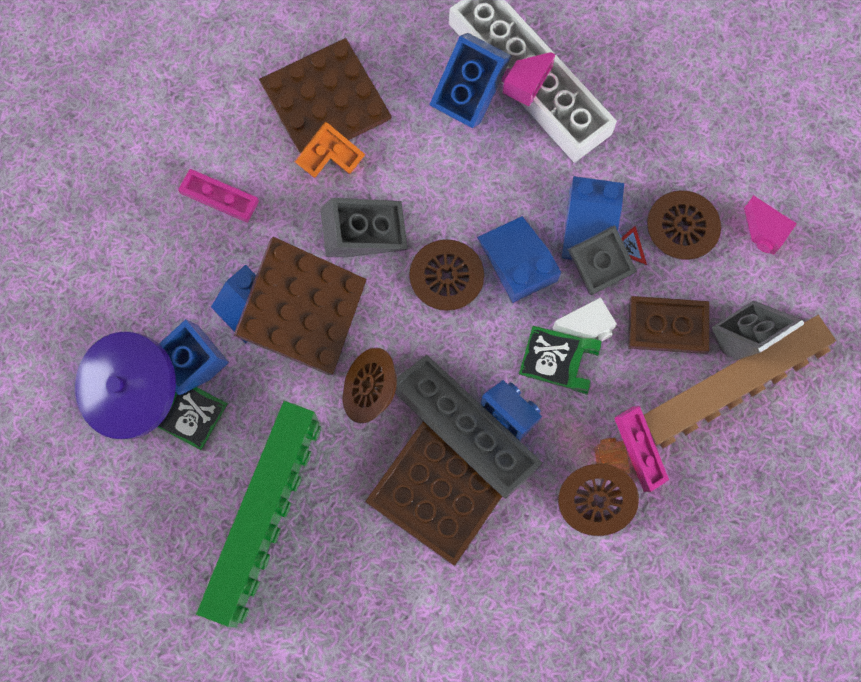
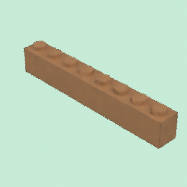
M819 314L804 322V325L761 353L736 361L644 414L656 447L660 445L662 449L666 448L676 441L674 436L683 432L686 436L698 429L699 427L696 423L703 419L707 423L721 415L719 410L727 406L731 410L743 403L744 401L741 397L749 393L753 397L766 389L764 387L765 383L772 381L773 384H776L787 377L785 372L791 368L796 372L809 364L807 359L815 355L819 359L831 351L829 346L835 343L836 339Z

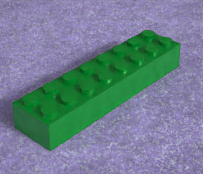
M283 401L196 615L233 628H237L239 623L243 624L249 612L246 604L249 597H254L258 590L260 581L256 579L260 569L265 570L270 559V554L267 553L271 543L275 544L281 531L278 524L281 517L286 518L290 510L291 502L288 499L291 492H296L300 485L301 476H298L302 466H307L312 453L309 451L312 440L317 441L322 427L319 426V420L314 411Z

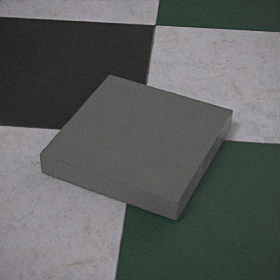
M614 225L567 249L591 296L637 272Z

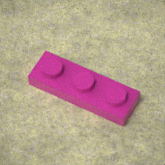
M189 169L178 189L179 193L247 223L259 203L257 197L192 169Z
M633 406L614 418L643 492H652L667 482L669 478L641 407Z

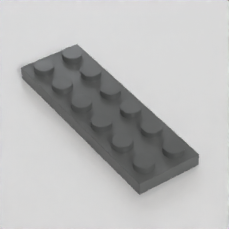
M425 355L397 377L395 394L505 499L542 465L543 462L428 355Z

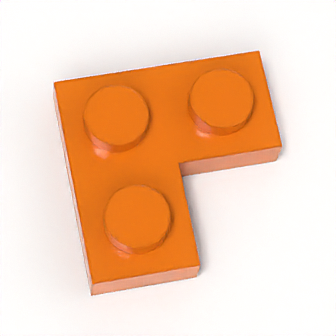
M325 122L294 162L313 178H316L330 159L348 174H351L366 154Z

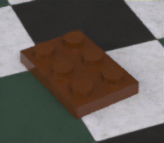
M631 296L629 299L628 349L707 354L709 352V301Z

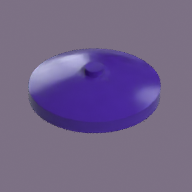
M115 332L94 343L82 358L75 380L76 401L84 420L99 434L113 439H135L157 428L170 411L176 390L174 367L167 352L152 338L134 332Z

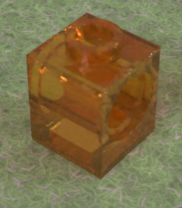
M616 438L600 440V444H597L594 448L596 463L612 465L629 474L630 468L624 442L616 441Z

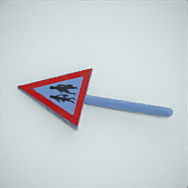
M636 225L624 236L619 233L631 260L647 266Z

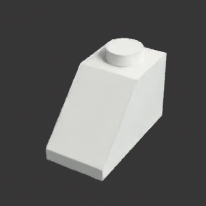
M599 298L556 320L552 328L556 332L604 341L613 335L612 331L617 324L603 300Z

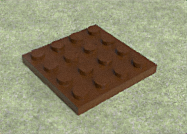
M347 38L259 79L262 88L299 154L325 122L346 139L350 140L392 119L389 110Z
M273 236L270 238L233 336L327 375H333L367 279Z
M423 421L365 503L455 567L503 496Z

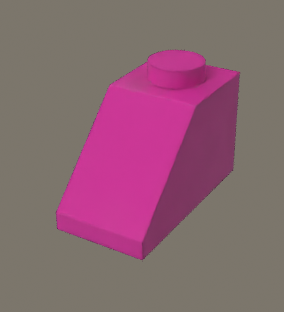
M549 52L517 60L512 69H506L501 82L504 83L503 94L530 106L553 68L556 54Z
M754 195L744 207L752 241L756 243L757 248L762 252L774 255L781 248L797 223Z

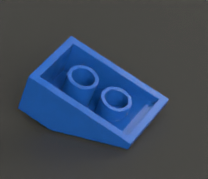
M573 176L569 190L561 258L572 260L567 250L568 248L613 225L616 226L618 231L624 183Z
M523 216L477 237L512 303L558 282L561 271L549 249Z

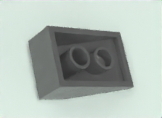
M331 198L320 208L326 257H354L408 249L402 201Z
M753 300L714 325L712 329L721 351L739 360L761 353L804 325L803 319Z

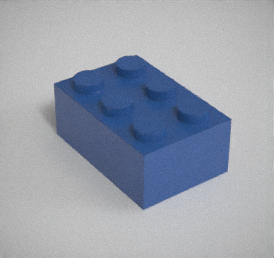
M470 33L460 35L429 105L473 129L481 123L512 55Z

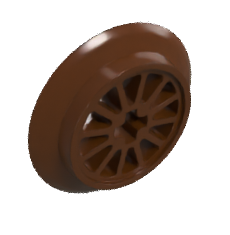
M679 190L667 193L652 205L648 214L647 227L652 241L662 252L673 258L682 260L700 258L709 253L720 238L721 220L716 208L708 199L695 192ZM679 208L684 209L683 214H681ZM688 209L693 211L691 216H688ZM695 215H698L700 217V219L694 220L693 218L695 217ZM681 221L684 222L685 226H689L686 231H683L682 227H678ZM674 233L671 238L666 236V234ZM677 236L679 237L678 244L672 242ZM683 238H685L687 246L683 245Z
M443 239L431 242L418 251L411 263L409 278L414 293L423 303L434 309L450 311L465 307L478 296L484 283V267L481 259L471 247L456 240ZM443 257L444 265H441L437 259ZM447 257L454 258L451 264L447 263ZM457 260L462 262L457 267H454ZM431 262H434L437 268L432 267L429 264ZM463 268H467V271H468V272H459V271L462 270ZM428 270L434 274L425 275V271ZM449 271L452 272V280L448 278L442 280V272L446 274ZM459 278H469V281L465 282ZM435 280L430 285L426 284V281ZM456 284L464 287V289L460 291ZM440 285L436 293L431 290ZM444 287H446L447 296L440 295ZM449 287H452L457 294L451 296Z
M376 347L362 352L354 360L345 377L342 395L343 407L347 416L356 423L363 424L374 420L387 409L394 398L397 387V375L393 360L384 349Z
M590 464L575 470L566 478L559 491L558 504L563 518L573 529L586 535L606 536L622 530L633 520L639 506V493L632 478L623 470L608 464ZM595 479H602L599 486H597ZM592 480L593 487H591L586 482ZM608 480L611 481V483L605 487L606 482ZM598 494L599 497H603V501L598 502V500H594V495ZM591 509L590 515L585 514ZM603 510H607L610 514L604 515ZM597 511L601 513V517H595Z

